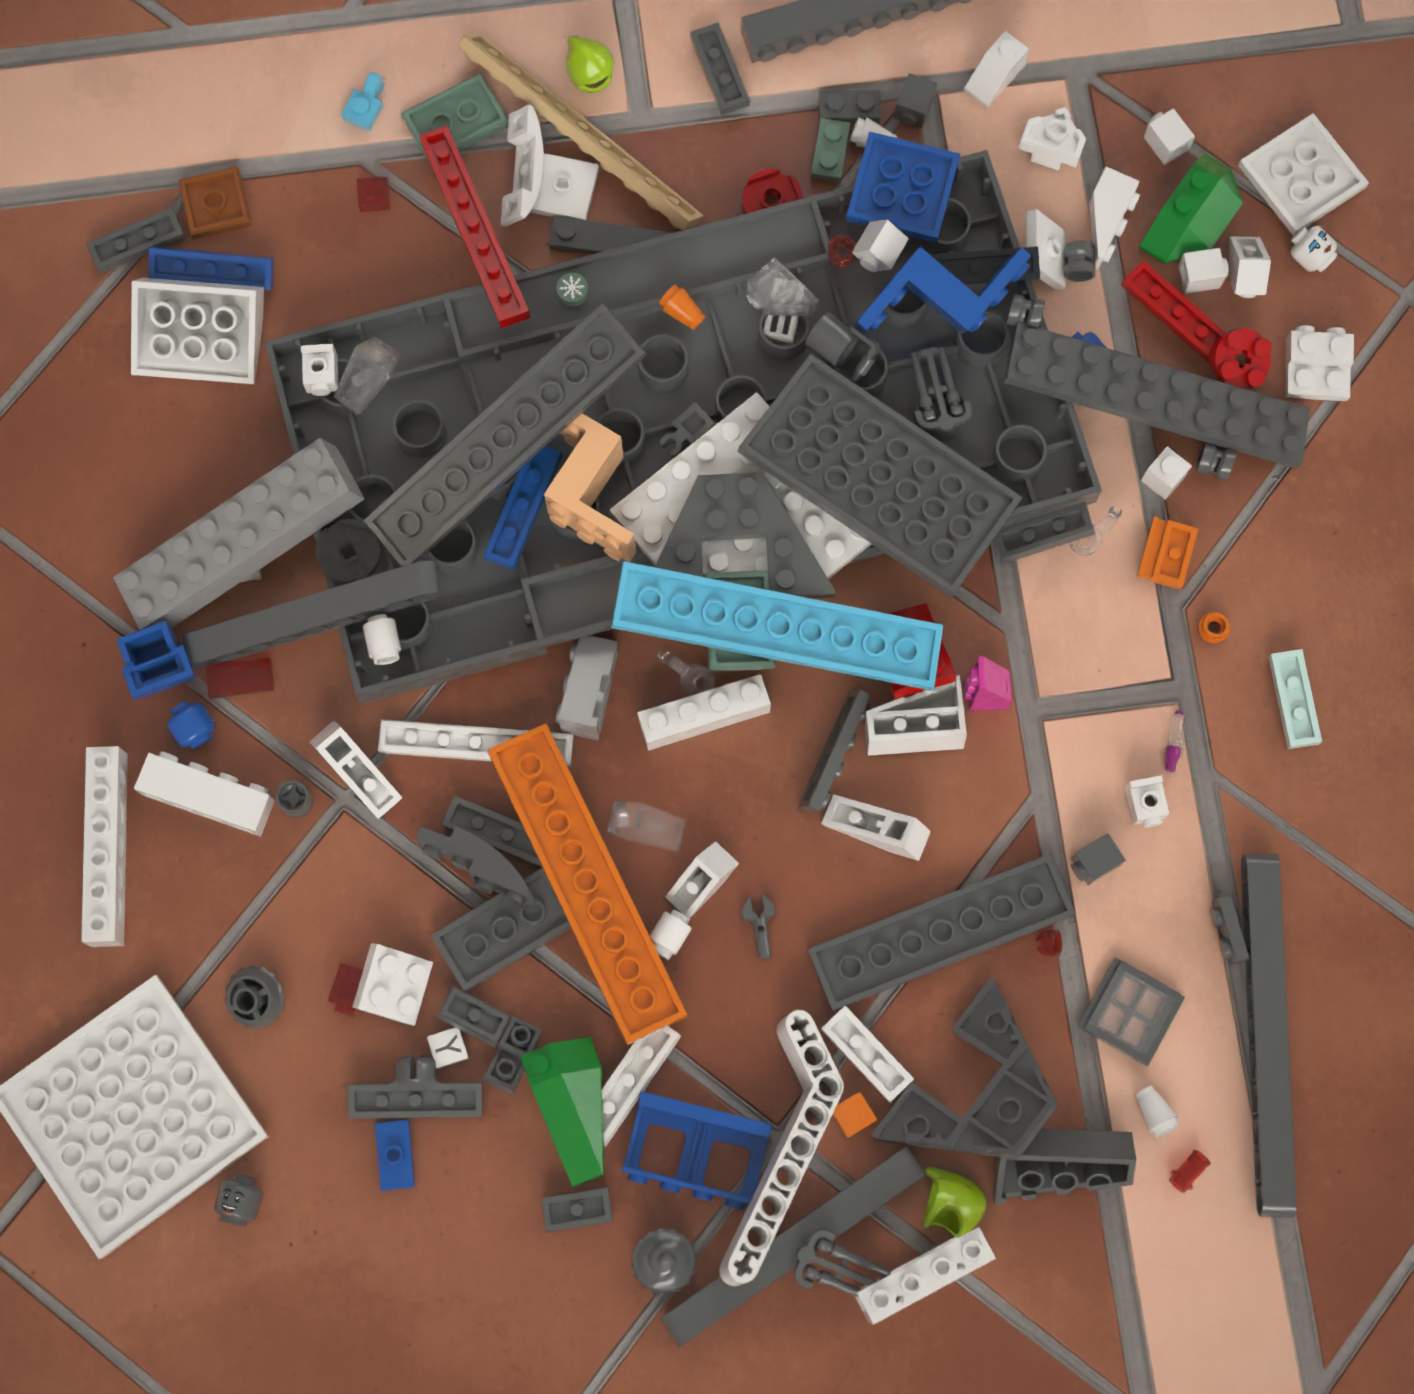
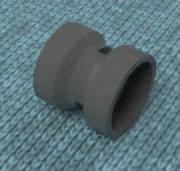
M1073 241L1064 246V257L1068 262L1064 267V277L1067 280L1082 282L1095 277V265L1092 263V259L1095 256V245L1093 243Z
M1014 293L1006 324L1016 326L1017 322L1027 324L1029 328L1038 330L1045 301L1040 299L1027 300L1024 295ZM1029 309L1028 316H1025L1026 310Z
M1205 442L1196 466V472L1204 475L1207 473L1215 474L1217 479L1227 481L1235 461L1236 451L1230 449L1222 451L1217 449L1214 444Z
M286 781L277 790V804L288 816L293 818L304 817L312 809L313 797L309 790L299 781Z

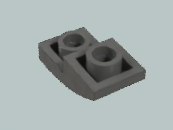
M513 1016L498 1044V1050L483 1081L514 1095L525 1072L521 1056L535 1050L543 1029Z

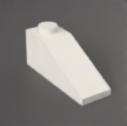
M335 721L331 722L309 741L377 819L402 799V796Z
M834 794L821 823L828 828L888 852L917 861L920 860L931 832L917 818Z

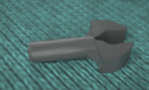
M762 895L764 911L761 913V918H758L757 914L752 911L751 897H749L742 908L743 921H750L754 925L758 957L766 959L771 956L767 922L771 917L776 916L775 907L767 897Z

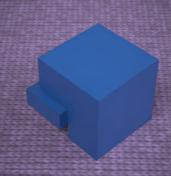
M166 621L116 639L124 663L127 665L122 668L134 700L142 697L146 698L193 680L196 677L185 647L180 645L177 634Z

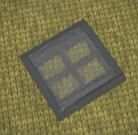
M1115 957L1077 1027L1137 1062L1148 1066L1185 997Z

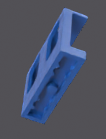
M641 1092L625 1163L622 1167V1172L628 1173L627 1180L644 1185L647 1184L648 1179L661 1182L660 1189L679 1193L680 1187L694 1190L692 1197L712 1202L714 1195L725 1198L726 1206L744 1210L745 1205L750 1204L757 1188L772 1124ZM650 1125H659L682 1131L686 1135L678 1172L674 1177L644 1171L639 1167L646 1132ZM716 1141L745 1147L751 1153L743 1188L738 1194L707 1187L703 1182L711 1147Z

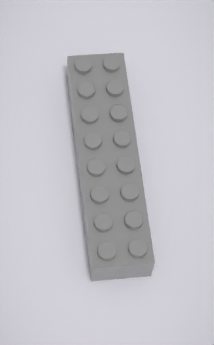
M319 438L114 576L113 579L140 630L166 621L173 628L365 498L337 447Z

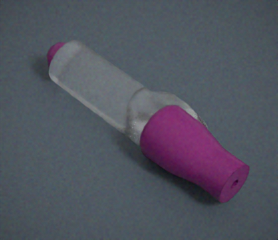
M1177 710L1171 719L1168 745L1165 752V770L1169 772L1176 771V764L1179 758L1183 756L1185 740L1182 739L1185 716L1181 710Z

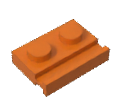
M1154 516L1136 577L1149 579L1150 582L1181 590L1199 528L1171 520L1165 521Z

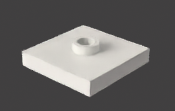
M543 153L541 186L530 213L587 221L599 173V164Z
M1037 209L1027 211L1026 247L1038 246L1040 279L1055 290L1065 289L1064 267L1066 259L1064 257V246L1066 245V231Z

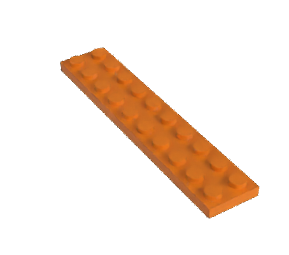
M547 723L488 749V755L626 1045L686 1018V1010Z

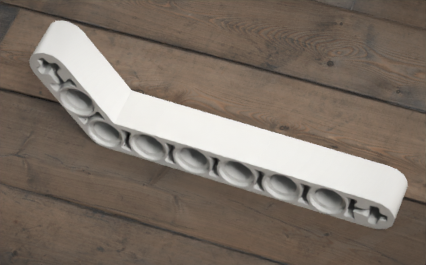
M802 1010L793 1011L780 1020L776 1032L804 1091L719 1268L720 1276L730 1286H740L748 1283L757 1275L843 1093V1080L810 1014ZM791 1025H798L800 1030L793 1031ZM803 1040L807 1041L805 1044L799 1047L798 1042L800 1043ZM805 1051H809L814 1055L815 1065H810L806 1062L804 1057ZM820 1081L825 1082L829 1086V1096L821 1093L819 1089ZM806 1110L814 1113L816 1117L815 1126L809 1124L805 1119ZM792 1139L797 1140L801 1144V1155L795 1154L791 1149ZM778 1169L786 1172L788 1176L786 1186L782 1185L777 1179L776 1173ZM764 1199L769 1200L774 1206L772 1216L767 1215L762 1209ZM750 1229L759 1235L760 1241L757 1247L751 1245L748 1241L747 1234ZM742 1261L740 1265V1270L743 1271L744 1274L738 1276L736 1274L738 1269L733 1265L735 1263Z

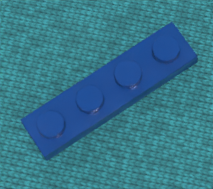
M152 246L149 248V278L264 287V290H272L274 258Z
M545 446L519 470L483 555L485 560L515 570L544 502V493L552 483L563 454L561 451Z

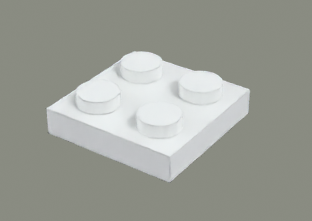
M371 943L352 1008L415 1026L433 962Z

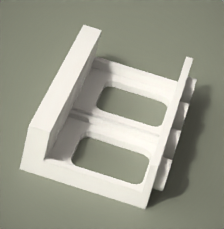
M978 1227L959 1238L953 1237L895 1268L889 1276L881 1280V1277L875 1279L876 1283L860 1287L861 1291L857 1292L859 1297L855 1296L868 1323L874 1325L996 1258Z

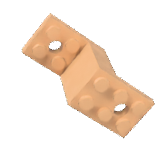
M582 413L559 433L575 449L544 493L547 511L550 515L549 519L562 528L569 526L576 530V535L584 542L591 545L596 542L604 547V552L614 560L620 561L622 558L627 562H631L636 554L634 533L591 508L624 458L622 439L620 435Z

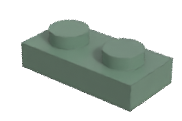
M820 118L811 179L841 183L850 130L849 122Z

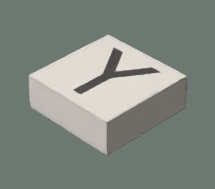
M455 1027L427 1037L432 1056L436 1062V1069L469 1059L460 1029Z

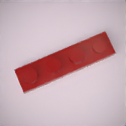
M1143 260L1122 281L1121 286L1209 363L1213 343L1226 332Z

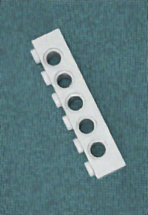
M119 746L86 747L82 942L90 947L124 946L128 754Z

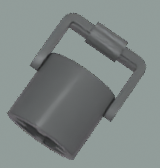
M827 312L820 318L805 341V345L827 361L826 365L853 383L858 382L862 376H866L876 360L874 358L880 349L879 342L855 324L848 326L831 312ZM859 339H861L871 348L868 353L864 354L855 368V373L851 376L839 366L847 359Z

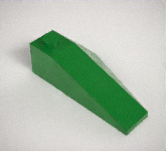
M587 1037L550 1043L522 1055L521 1059L531 1089L571 1185L576 1187L604 1175V1134L602 1133V1111L604 1110L601 1095L603 1068L592 1038Z

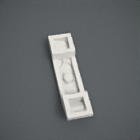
M531 105L522 107L509 114L507 142L516 146L513 192L502 198L500 225L504 227L526 218L535 204L541 186L544 161L543 142L538 118L534 107Z

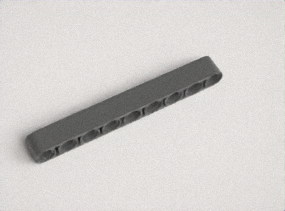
M434 561L412 563L183 635L184 647L192 668L203 669L363 621L374 615L386 614L441 596L436 564Z
M906 1145L774 1238L753 1280L740 1286H730L720 1276L662 1317L661 1321L679 1348H681L794 1268L799 1260L797 1250L801 1245L807 1243L812 1232L817 1229H827L836 1234L835 1238L924 1176L926 1174L925 1170ZM816 1244L813 1248L815 1252L818 1251ZM742 1262L735 1266L738 1269L736 1273L738 1276L744 1274V1272L740 1270V1265Z

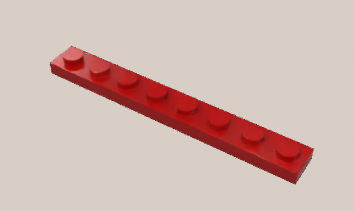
M448 126L419 135L422 148L500 328L502 329L531 318L529 309Z

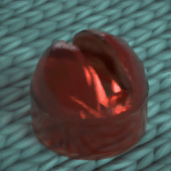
M1046 930L1038 935L1036 941H1041V946L1036 948L1042 955H1061L1062 936L1059 930Z

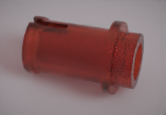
M1194 1149L1177 1171L1172 1170L1170 1172L1172 1176L1169 1178V1182L1181 1193H1185L1187 1190L1191 1191L1194 1181L1211 1163L1201 1152Z

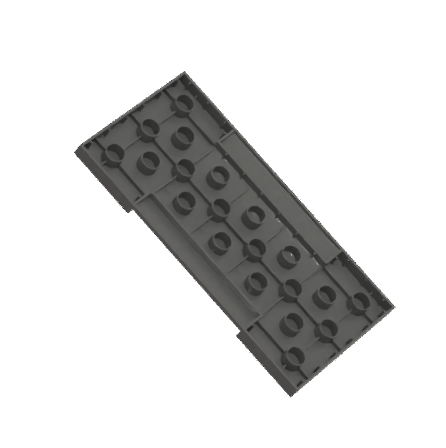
M984 150L959 157L937 243L906 236L909 239L891 270L871 272L865 269L860 264L861 260L852 253L867 227L866 225L846 221L855 186L852 185L514 275L531 318L502 329L482 284L264 341L293 454L295 455L319 438L336 446L365 498L314 533L328 589L401 567L364 520L602 303L607 305L647 353L642 360L583 412L584 415L620 435L622 439L624 458L591 506L594 510L616 522L610 515L609 510L674 459L670 452L675 449L676 443H671L664 449L659 441L665 434L674 433L677 430L672 423L684 411L696 402L717 424L756 392L771 406L810 354L827 364V361L805 345L806 338L820 318L827 312H831L848 326L855 324L919 247L923 248L930 255L1020 248L988 151ZM567 273H578L587 281L588 297L578 306H567L558 298L557 282ZM774 279L805 285L801 308L795 304L797 291L792 290L790 301L783 302L785 293L783 288H779L777 302L769 306ZM1024 280L1015 281L1014 283L1010 281L1005 286L1009 292L997 306L995 305L993 308L990 305L984 311L988 317L976 331L971 332L968 330L962 334L904 285L908 292L894 307L888 304L883 310L887 317L873 332L869 328L865 331L879 342L880 349L874 358L876 360L866 376H862L854 384L918 426L914 412L921 410L919 403L920 394L911 353H917L921 349L931 347H944L955 389L959 392L961 400L959 404L962 405L964 402L970 401L972 414L968 422L954 426L950 432H942L939 429L924 431L1023 497L1002 528L1082 502H1086L1087 505L1096 503L1102 489L1073 403L1003 383L1014 327L1006 324L1014 293L1024 295L1027 300L1037 299L1032 281ZM987 283L966 286L978 295ZM674 284L680 289L683 287L706 316L694 331L663 312V307L659 304L660 299ZM782 309H785L787 315L782 334L788 335L793 311L798 314L793 345L787 346L784 342H780V344L774 343V340H769L764 335L765 320L773 311L774 315L770 331L776 332L780 312H782ZM1029 309L1026 310L1025 316H1028ZM1042 314L1038 328L1048 330ZM859 339L851 354L839 367L853 376L855 368L864 354L868 353L871 346ZM334 345L338 355L339 391H332L325 396H316L306 392L303 385L301 346ZM934 355L933 358L940 386H943L945 381L939 355ZM926 357L919 358L926 387L932 388L933 385ZM323 368L313 369V371L319 372ZM944 392V393H942V394H943V398H944V402H945L947 414H948V415H951V413H950L951 405H948V401H947V397H946L947 392ZM935 394L929 395L933 402L932 410L936 414L935 421H938L940 413ZM558 434L546 445L561 451L563 454L554 478L575 449L564 440L565 437L561 434ZM688 443V444L685 446V449H686L687 447H689L691 444ZM518 470L417 561L435 562L441 596L386 613L387 617L394 619L401 646V651L399 652L400 659L398 661L385 665L374 664L373 658L369 657L363 631V625L368 623V619L339 627L356 697L361 705L544 655L548 653L546 649L548 646L614 629L611 628L621 566L625 560L622 558L620 561L614 560L604 552L605 548L596 542L593 545L588 544L576 535V530L569 526L562 528L549 519L550 515L547 511L545 499L515 570L485 560L483 555L519 473ZM871 544L848 564L886 553ZM636 545V554L630 563L655 567Z

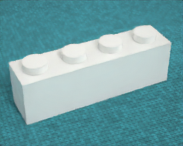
M759 674L637 712L649 751L770 713L771 703L762 676Z
M160 752L159 756L148 753L134 787L138 793L261 837L275 802L267 794L269 791L267 788L254 783H250L248 788L237 784L238 778L220 772L219 777L208 774L209 769L194 762H190L189 767L177 763L179 758L165 752Z

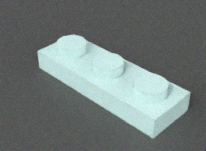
M1303 649L1270 654L1268 659L1287 749L1319 745L1322 743Z

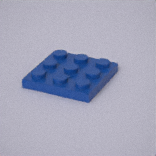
M869 131L846 221L868 226L869 222L888 219L906 236L937 243L960 153Z

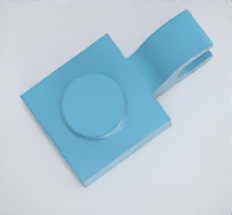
M370 72L363 92L354 89L341 114L343 120L368 131L371 130L383 107L382 101L377 99L385 83L381 82V75Z

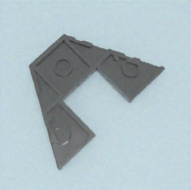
M763 472L698 475L655 565V568L703 577L702 541L766 538L769 588L771 591L806 598L835 597L836 594L835 589Z
M990 978L953 1026L952 1031L1001 1065L1000 1069L963 1118L911 1082L871 1134L875 1140L1019 1159L1056 1110L1058 1103L997 983L993 978Z

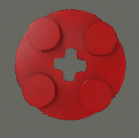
M765 169L755 173L747 181V185L742 192L741 205L743 213L747 214L773 207L765 203L768 194H772L774 198H780L777 201V205L803 199V194L798 181L791 175L788 177L780 173V170Z
M1249 328L1229 330L1223 336H1219L1212 345L1209 356L1211 371H1215L1219 379L1217 381L1246 390L1259 387L1264 383L1270 369L1271 343L1258 332ZM1243 353L1245 364L1240 368L1239 362L1235 360V356Z

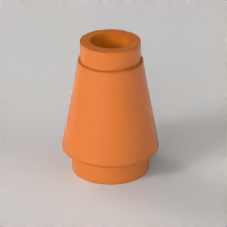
M675 284L659 301V304L663 307V312L690 327L693 331L706 318L683 287L680 289Z

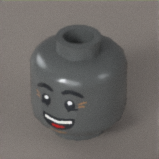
M236 1174L234 1180L227 1179L221 1183L214 1205L215 1212L220 1215V1221L245 1227L247 1222L254 1221L257 1218L263 1198V1191L254 1185L256 1179Z

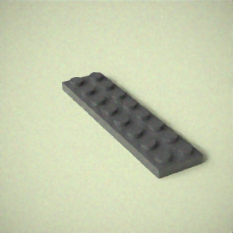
M1049 854L809 948L807 951L830 1009L833 1012L844 1006L851 1005L1071 918L1076 913Z

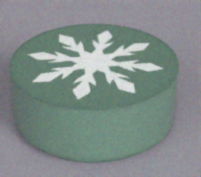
M567 273L558 280L556 286L557 295L563 304L578 306L587 299L588 284L582 275Z

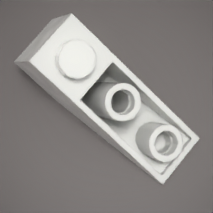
M1105 167L1089 203L1091 241L1095 245L1093 264L1097 271L1102 261L1109 262L1116 247L1111 242L1115 235L1121 237L1128 222L1123 217L1127 209L1133 212L1141 195L1136 193L1140 181L1109 167Z

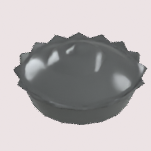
M251 965L246 969L240 968L237 974L231 976L230 982L226 986L225 1001L228 1012L232 1014L236 1022L241 1023L246 1028L253 1027L258 1030L262 1026L269 1027L272 1021L279 1019V1012L284 1009L282 1001L285 994L281 991L282 983L276 980L274 973L267 972L264 967L256 968Z
M660 1227L656 1231H648L645 1237L638 1239L637 1247L632 1251L633 1261L631 1266L635 1270V1278L641 1282L643 1288L650 1289L654 1294L663 1293L669 1295L673 1291H681L684 1285L690 1283L691 1276L696 1272L695 1262L697 1256L693 1252L694 1244L687 1240L685 1234L678 1233L674 1228L666 1230Z

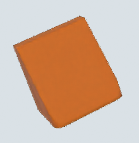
M860 1091L838 1104L833 1112L847 1139L877 1121Z

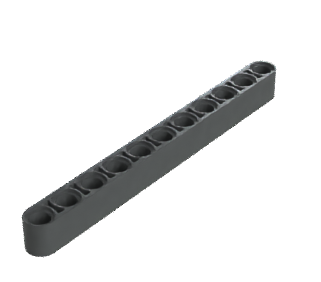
M1243 854L1241 859L1244 942L1249 959L1245 961L1256 1207L1259 1217H1295L1297 1199L1280 861L1277 854Z

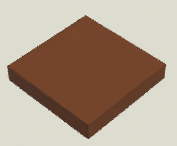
M238 166L178 180L192 239L252 225Z

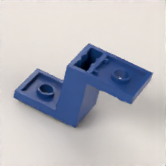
M919 247L855 322V325L864 331H867L868 328L872 332L876 330L887 317L883 310L888 304L894 307L908 292L904 287L905 285L961 334L968 330L971 332L976 331L988 317L984 313L990 305L992 308L995 305L997 306L1009 292L1005 288L1009 281L1013 283L1016 280L1018 281L1028 270L1030 265L1026 261L1031 255L1022 247L1013 252L980 293L976 295L923 248Z

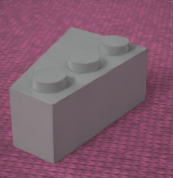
M584 636L579 638L578 644H572L569 661L573 663L570 674L566 673L563 683V692L565 694L562 704L558 706L556 723H559L561 733H570L573 736L600 740L619 652L618 641Z

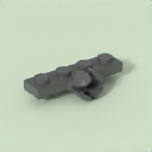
M414 1055L400 1057L395 1063V1080L393 1082L350 1083L348 1085V1118L483 1116V1081H439L436 1077V1062L433 1057L427 1055H420V1058H417V1074H415Z

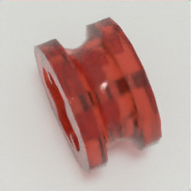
M838 235L831 239L828 247L829 261L837 267L849 266L855 259V255L852 253L856 246L855 241L847 235ZM838 246H844V249L847 250L846 256H840V253L837 251Z

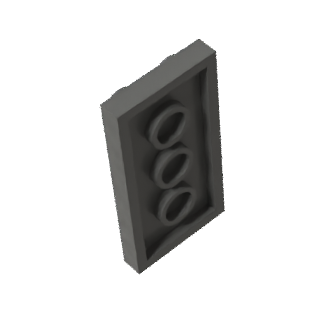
M543 868L523 879L535 899L533 906L524 902L521 905L513 904L504 899V894L500 893L431 935L465 993L571 929Z

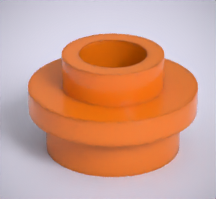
M1209 612L1200 619L1198 632L1204 641L1217 644L1228 637L1230 623L1223 614ZM1215 624L1218 627L1219 632H1210L1208 629V625Z

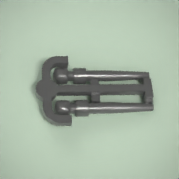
M931 347L921 349L917 353H911L920 394L919 403L921 410L914 412L917 425L927 431L939 429L942 432H950L954 426L968 422L972 414L971 403L966 401L962 405L959 404L961 402L959 392L955 389L944 347ZM934 355H939L945 381L943 386H940L933 358ZM926 357L933 385L932 388L926 387L919 358ZM944 392H947L946 397H947L948 405H951V409H950L951 415H948V414H947V410H946V406H945V402H944V398H943V394H942V393H944ZM935 394L940 413L938 421H935L936 414L932 410L933 402L929 395Z
M827 1229L815 1230L811 1233L807 1243L798 1248L797 1257L799 1260L794 1270L796 1281L809 1290L813 1286V1279H817V1282L824 1286L830 1285L859 1297L857 1292L861 1291V1289L842 1281L843 1275L868 1286L877 1281L846 1268L849 1261L882 1274L880 1280L891 1274L890 1270L844 1249V1246L835 1242L831 1244L830 1241L834 1240L836 1234ZM815 1244L819 1251H828L829 1255L837 1259L842 1258L840 1264L815 1254L813 1249ZM813 1261L833 1271H836V1273L833 1277L832 1273H829L825 1270L818 1271L815 1266L809 1263Z

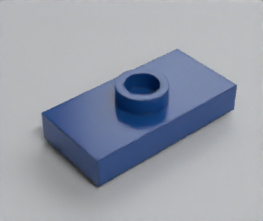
M410 1120L375 1123L381 1191L414 1188L415 1176Z

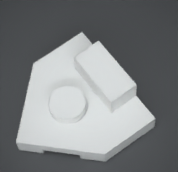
M1064 107L1055 110L1054 114L1042 118L1037 116L1028 119L1018 149L1032 153L1031 162L1059 171L1062 163L1076 168L1086 137L1080 129L1075 127L1070 119V113Z

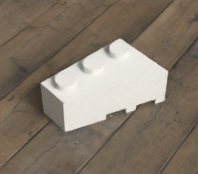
M960 675L956 676V682L935 687L932 690H925L907 698L901 697L866 711L864 726L867 755L964 749L967 731Z

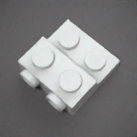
M1303 325L1296 327L1295 331L1291 330L1286 338L1285 398L1348 401L1350 398V368L1354 364V334H1346V330L1340 327L1329 328L1326 332H1314V327Z

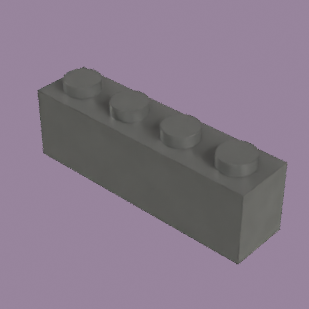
M1041 1128L1019 1159L994 1157V1205L1006 1203V1198L1022 1196L1023 1200L1037 1199L1036 1194L1056 1191L1058 1196L1070 1194V1191L1081 1187H1086L1088 1191L1133 1185L1137 1158L1132 1132Z

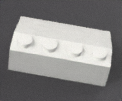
M154 278L133 280L131 375L255 384L263 325L264 287Z

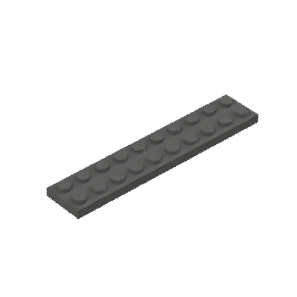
M602 303L374 510L364 522L401 567L416 563L642 360L647 353L607 305Z
M1017 322L1016 326L1013 327L1003 383L1298 469L1303 464L1310 408L1042 328H1038V330L1029 328L1027 324Z

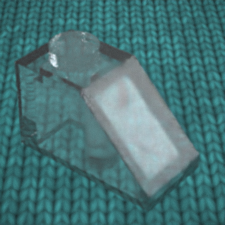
M775 257L747 281L748 301L756 309L760 310L762 308L768 315L814 316L818 311L819 300Z
M377 336L355 346L333 397L356 414H361L388 382L401 354Z
M614 801L607 833L630 842L679 852L686 820L641 802Z

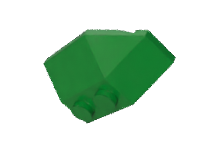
M1204 153L1193 164L1164 205L1140 244L1139 249L1163 264L1180 260L1183 253L1212 249L1243 204L1231 169Z

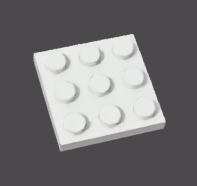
M1314 113L1240 160L1238 167L1293 236L1301 228H1306L1364 190L1369 184Z

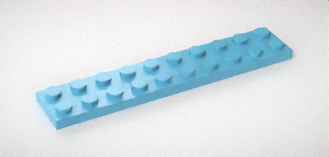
M623 561L621 566L611 628L926 690H932L935 686L943 625L625 561Z

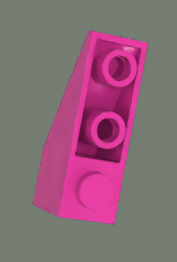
M978 656L975 665L970 667V674H967L966 682H963L964 701H969V711L1008 710L1012 703L1010 671L984 656Z

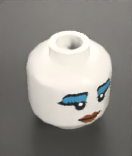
M1320 226L1311 227L1309 230L1303 227L1291 239L1294 243L1290 251L1291 256L1308 272L1316 270L1322 272L1338 255L1335 252L1337 248L1336 241Z

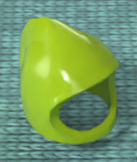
M569 36L567 38L569 52L566 59V69L572 83L581 91L590 93L599 92L606 88L613 74L614 57L603 44L595 40L579 36ZM608 76L606 81L596 88L584 86L597 83Z
M927 1167L925 1169L926 1175L930 1176L933 1181L922 1227L927 1228L930 1225H939L946 1228L957 1238L972 1231L981 1221L986 1210L987 1201L983 1190L972 1180L964 1176L935 1167Z

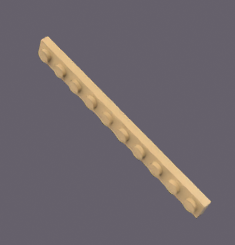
M481 32L462 36L458 46L467 53L469 59L480 63L489 71L491 77L502 81L508 86L514 96L525 100L533 106L536 114L547 118L556 126L559 133L569 136L578 144L581 151L597 159L604 170L614 173L623 181L626 188L642 196L649 207L665 215L671 225L682 230L699 225L704 216Z

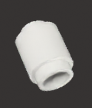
M386 614L374 615L368 618V623L363 625V631L369 657L373 658L375 665H385L398 661L400 659L399 652L401 651L395 620L388 618Z
M674 909L671 914L664 911L650 934L658 955L668 961L672 955L678 953L692 930L687 925L690 919Z

